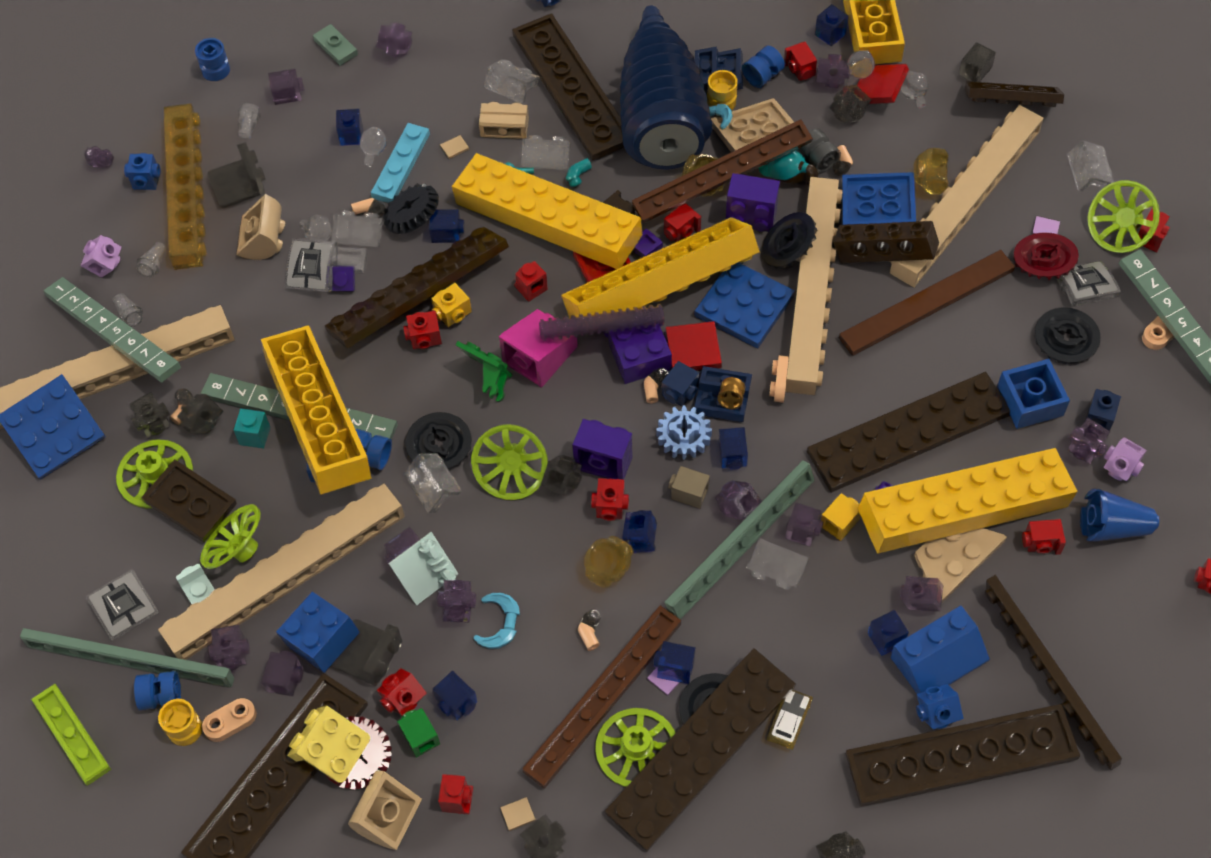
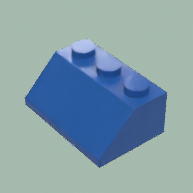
M962 606L957 607L895 644L890 657L917 694L925 692L927 688L932 686L950 685L990 660L978 626Z

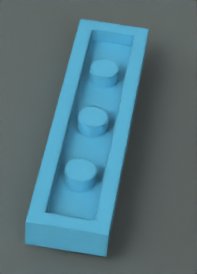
M407 123L371 191L372 198L389 203L394 200V196L399 195L430 135L429 128Z

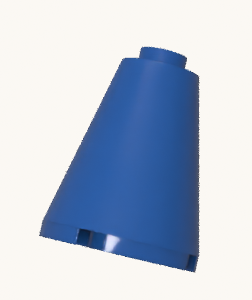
M1091 489L1084 498L1088 500L1087 506L1081 507L1082 535L1088 536L1086 540L1091 542L1151 535L1159 526V516L1154 509L1101 489Z

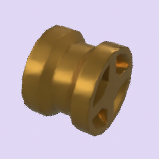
M735 377L724 379L721 382L718 394L719 404L726 409L739 408L743 402L745 384Z

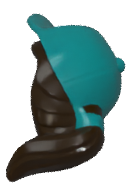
M797 150L758 168L763 176L790 184L806 181L809 186L810 177L818 178L817 169L813 165L806 163L804 157Z

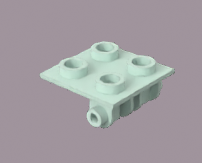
M432 532L388 563L416 606L443 585L451 587L457 582L455 578L458 572Z

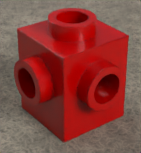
M436 310L417 312L406 316L408 326H403L406 341L411 340L413 349H426L430 346L442 344Z
M598 478L597 493L592 492L591 508H596V517L606 521L623 519V510H628L629 494H625L624 480Z
M402 668L395 674L386 677L382 682V686L377 689V692L382 697L380 703L390 713L395 711L402 716L406 712L413 710L417 706V702L427 694L412 673Z

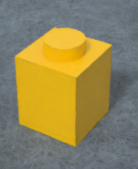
M841 493L822 514L820 527L842 541L860 520L859 503L855 499L846 497Z

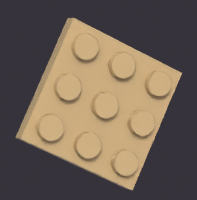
M774 98L732 111V120L724 129L720 127L723 121L722 117L711 118L712 128L731 152L794 123Z

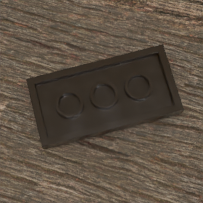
M975 81L965 82V92L974 102H986V99H996V103L1009 104L1010 100L1019 101L1021 105H1033V102H1042V105L1047 107H1056L1057 103L1063 104L1065 94L1058 87Z

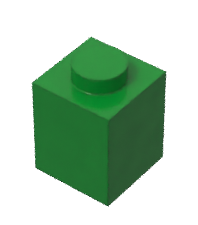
M422 708L417 711L410 710L397 721L404 738L416 758L440 745L438 735Z

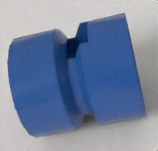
M207 38L195 46V54L205 79L219 81L227 77L230 73V65L223 43L220 40Z
M768 45L742 65V72L745 79L752 86L761 88L785 68V62L779 51Z
M355 429L368 457L369 467L383 470L391 454L392 440L380 435L372 437L370 432Z
M177 671L159 673L158 677H155L154 674L136 675L134 695L138 710L156 709L158 704L163 707L170 700L181 699V684Z

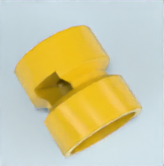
M727 70L715 71L708 78L707 104L709 107L725 104L733 110L737 99V78L732 72Z
M173 699L165 703L160 709L158 721L171 742L179 746H187L198 740L202 733V721L188 701Z

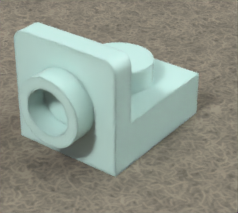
M200 564L189 566L176 576L178 583L191 604L201 602L215 590Z

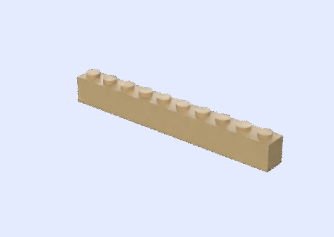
M1021 105L1014 112L1010 111L1003 126H998L992 134V139L989 142H984L979 155L971 158L966 171H961L956 177L953 187H948L942 195V200L939 203L935 202L931 207L929 216L926 219L922 218L920 220L933 221L939 240L934 260L890 261L892 263L890 274L915 288L1039 134L1043 117Z
M810 177L806 214L810 215L816 222L815 227L818 231L815 234L817 239L812 242L813 248L808 249L807 255H803L800 260L785 392L815 395L816 386L822 385L823 371H818L819 365H824L825 350H821V343L826 344L828 329H823V323H828L830 308H825V304L831 301L832 288H827L828 282H833L834 268H830V262H835L836 248H832V242L838 228H834V223H839L840 209H836V204H841L842 190L838 189L839 180Z
M221 305L210 307L203 312L186 316L179 321L162 325L155 330L141 334L178 362L235 341ZM111 345L0 387V413L61 374L66 378L77 396L82 399L148 374V372Z
M385 483L379 487L372 488L364 497L358 501L350 502L344 510L336 515L327 517L322 524L313 530L305 531L299 539L291 544L282 546L271 557L260 560L254 568L246 573L237 575L232 582L223 588L215 589L209 597L199 603L190 605L178 617L167 620L158 629L176 658L187 660L403 519L405 516L402 505Z

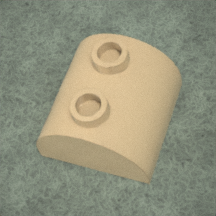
M265 194L242 215L236 255L252 260H262L273 256L281 250L283 241L278 239V235L283 231L285 221L281 220L282 208L277 200Z
M375 771L348 825L366 839L383 847L397 850L422 798L385 771Z

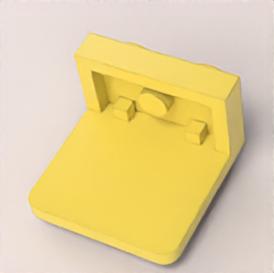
M328 706L317 708V710L313 709L304 721L307 725L303 732H298L290 742L289 747L292 749L287 756L296 762L305 760L338 783L344 782L369 743L370 735Z

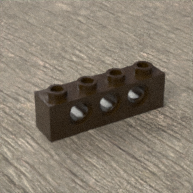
M933 221L839 225L833 241L841 263L934 260L939 246Z

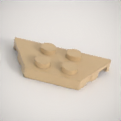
M980 528L925 542L915 552L914 557L919 568L923 571L926 585H929L932 591L935 605L939 606L1006 541L1007 537L1004 534Z

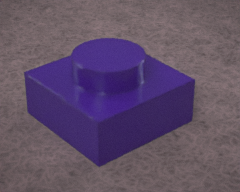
M646 228L642 231L643 235L633 251L643 258L662 249L663 242Z
M330 265L329 291H354L355 266Z

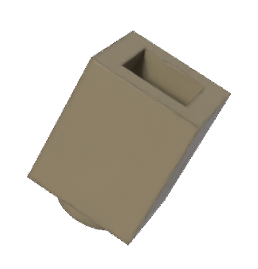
M680 466L677 475L673 474L669 482L668 488L671 489V499L701 509L709 489L710 475Z

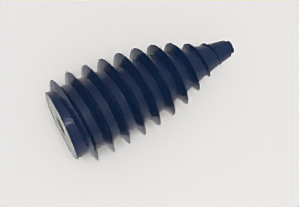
M650 5L644 9L639 29L631 40L624 57L620 85L621 131L624 148L632 159L647 167L669 170L683 167L693 162L701 154L705 142L711 135L713 123L710 117L704 84L693 55L688 50L686 43L664 22L659 9L656 6Z

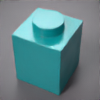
M240 408L234 427V433L239 445L264 449L271 427L266 413Z

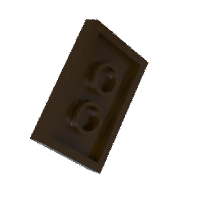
M175 459L141 497L144 503L202 542L208 539L237 504L236 499Z

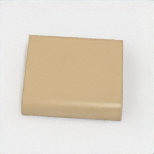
M461 135L440 144L448 159L469 150Z
M527 797L500 807L509 831L536 821Z

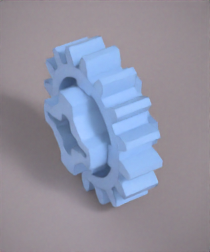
M686 406L682 407V411H678L673 407L672 414L665 412L664 420L659 419L658 421L659 428H657L656 434L659 446L664 445L665 453L671 450L673 458L678 454H682L683 460L686 459L687 454L696 458L697 450L704 453L705 446L710 445V437H712L710 420H704V412L697 415L695 407L691 411H687ZM683 428H685V432H686V436H685V437H683V433H682V432H683Z

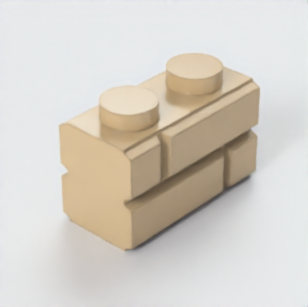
M481 103L479 118L481 137L527 139L528 105H522L521 103Z

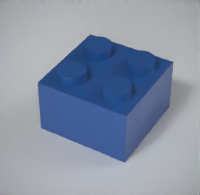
M1050 359L1003 371L997 385V389L1005 399L1010 410V416L1016 429L1062 417L1070 402Z
M311 592L276 633L288 648L325 673L360 631L348 615L314 592Z

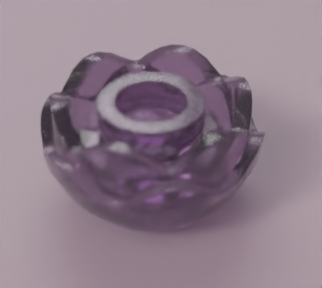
M97 146L87 147L84 153L87 163L97 168H107L114 160L113 154L108 149L100 150Z

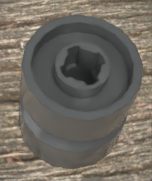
M815 128L809 131L813 138L812 142L799 148L798 151L805 159L809 160L818 173H823L830 170L839 161L841 152L833 143L829 142V138L821 129Z

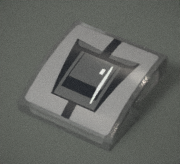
M294 238L288 254L285 288L322 292L332 291L333 267L337 266L338 242Z
M1101 260L1076 265L1075 269L1069 271L1068 275H1061L1059 279L1056 278L1061 291L1067 293L1072 307L1117 298L1121 294L1114 276Z
M133 569L85 596L111 641L159 614V611Z

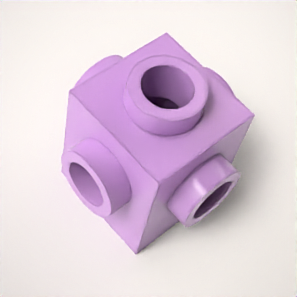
M102 235L94 240H89L83 249L85 255L81 267L102 278L113 271L118 265L121 246L114 243L112 239Z
M1124 437L1116 447L1111 446L1104 456V459L1107 460L1104 468L1108 470V474L1119 481H1122V479L1127 481L1132 475L1137 477L1144 466V463L1140 461L1147 450Z

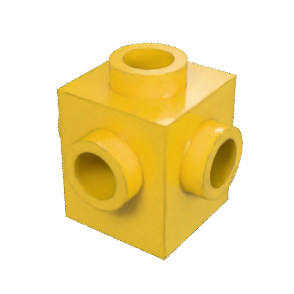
M456 283L444 290H440L431 298L433 304L432 311L436 310L437 320L439 322L443 321L447 327L461 322L466 315L472 312L470 298Z

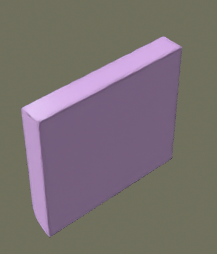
M1036 216L1032 233L1047 232L1057 234L1060 221Z
M663 661L647 677V680L667 696L683 679L680 674Z

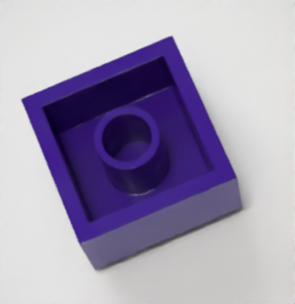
M732 173L727 194L726 219L732 217L751 225L752 229L769 232L774 226L780 181Z
M655 315L608 329V344L624 384L672 370V354Z
M582 419L572 444L574 469L606 479L624 480L633 458L632 433L621 427L613 428L604 425L597 420L589 421Z

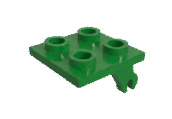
M457 341L456 346L473 360L483 364V392L486 394L490 388L489 397L493 399L499 393L496 401L501 402L505 397L503 390L507 378L511 379L513 375L507 370L508 365L502 362V359L490 352L486 354L480 350V347L467 341L466 345Z

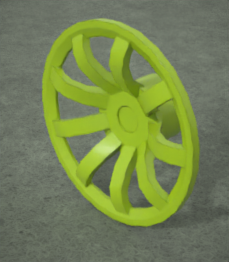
M1130 180L1113 182L1100 190L1092 200L1088 212L1090 233L1093 239L1106 250L1116 253H1127L1137 250L1152 238L1157 229L1160 216L1159 205L1154 194L1146 186ZM1121 187H1134L1128 203L1123 198ZM1113 189L1119 204L1117 207L1103 198L1104 195ZM1142 191L1147 195L1149 201L1136 207V198L1139 192ZM1098 203L1112 211V215L1094 216ZM1150 207H1153V221L1143 219L1142 212ZM1096 222H1112V225L1106 228L1100 235L1095 227ZM1141 225L1151 227L1147 235L1141 239L1136 230ZM1119 230L1115 246L1104 241L1112 232ZM1130 232L1136 244L1122 247L1125 234Z
M507 424L489 429L477 440L471 455V465L477 482L489 494L505 500H517L531 495L543 483L548 469V457L543 444L535 434L526 428ZM502 431L504 447L496 445L489 437ZM509 431H515L524 434L518 444L511 443ZM529 439L536 445L539 450L538 452L526 453L524 446ZM483 443L497 453L496 456L491 457L478 456ZM541 458V472L533 470L526 462ZM478 463H496L497 466L482 477ZM502 471L504 475L498 491L487 482ZM522 471L537 479L528 489L523 483ZM511 475H514L520 491L518 493H506Z
M158 439L141 443L132 448L121 460L116 474L118 489L129 503L141 508H152L144 503L141 498L147 492L149 484L153 485L174 459L178 461L183 457L186 467L193 471L192 460L187 451L175 442ZM158 445L157 452L143 450L144 448ZM165 446L177 451L172 457L162 458ZM138 453L136 465L128 464L127 462L130 458ZM124 470L137 472L134 478L123 482ZM141 481L138 494L135 497L131 496L126 489L134 487Z
M249 504L240 507L219 524L202 549L200 556L202 566L207 569H213L223 565L232 557L241 563L252 557L258 548V542L251 536L258 526L261 515L260 509L256 505ZM251 512H254L255 515H252L249 518H247ZM240 514H242V516H241V521H240V525H239L238 516H239ZM230 521L235 533L234 535L224 528ZM252 522H254V524H253L251 530L249 531V530H248L249 524L252 523ZM220 532L228 541L214 539ZM211 547H220L208 552ZM222 555H228L226 558L219 561ZM214 556L213 562L209 563L210 558Z
M630 708L614 714L603 724L596 739L595 751L601 770L614 783L627 787L632 782L626 780V777L629 774L633 761L638 762L639 772H641L646 766L645 759L648 758L651 761L655 757L653 749L661 750L666 745V743L654 741L653 737L665 728L671 739L676 734L675 730L663 716L649 709ZM629 715H637L636 725L629 728L621 719ZM644 715L659 722L650 731L643 727ZM615 722L624 735L620 738H613L605 734ZM603 743L621 747L614 754L603 757ZM625 756V764L620 775L617 776L607 765Z

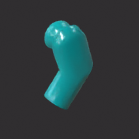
M588 158L572 165L568 169L565 178L569 182L570 187L573 188L581 184L582 180L579 178V175L592 169Z

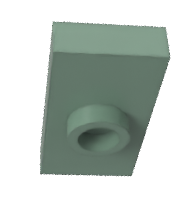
M331 24L313 35L314 41L340 66L358 55L357 49Z

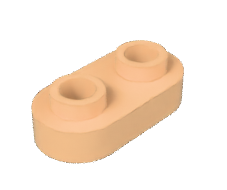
M1159 316L1145 328L1142 335L1144 345L1153 350L1164 348L1174 338Z
M779 355L778 360H773L772 375L777 376L776 382L771 381L769 396L774 397V402L784 403L789 356Z
M245 698L236 699L209 714L202 723V730L209 740L213 742L223 741L250 726L256 719V709L250 700ZM245 708L244 713L236 714L238 709ZM220 722L219 727L212 728L213 723Z

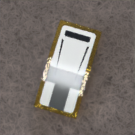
M792 690L781 702L767 740L793 750L813 697Z

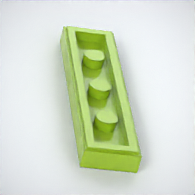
M53 684L31 699L87 786L112 770L56 684Z

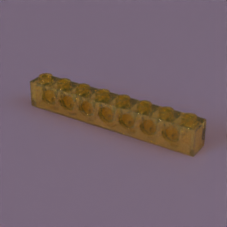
M191 103L164 107L169 258L174 270L202 267L203 257L207 255L205 243L202 242V237H206L204 223H201V218H205L203 204H200V199H204L203 188L199 184V181L203 180L202 169L199 166V162H202V154L200 148H198V144H201L200 131L197 130V126H200V117L198 112H194Z

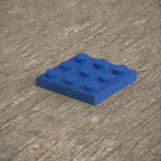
M914 172L842 175L843 225L916 222Z
M737 262L731 265L729 270L721 273L694 311V316L704 322L714 321L716 328L758 349L793 299L795 290Z
M63 374L0 413V423L40 480L106 437Z

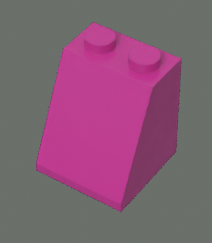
M538 309L499 336L502 362L541 388L578 347L577 333L572 327L564 326L556 321L551 314L543 313Z

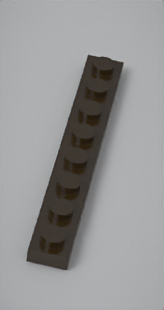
M996 574L986 580L987 590H985L987 598L993 605L997 603L1002 611L1000 612L1002 620L1008 627L1012 625L1017 633L1015 638L1022 649L1027 647L1032 655L1030 660L1038 672L1042 670L1048 678L1046 684L1054 695L1058 693L1064 701L1061 704L1066 714L1070 718L1074 716L1080 726L1077 729L1086 742L1090 740L1096 750L1093 752L1102 766L1106 764L1110 770L1118 767L1122 761L1121 756Z

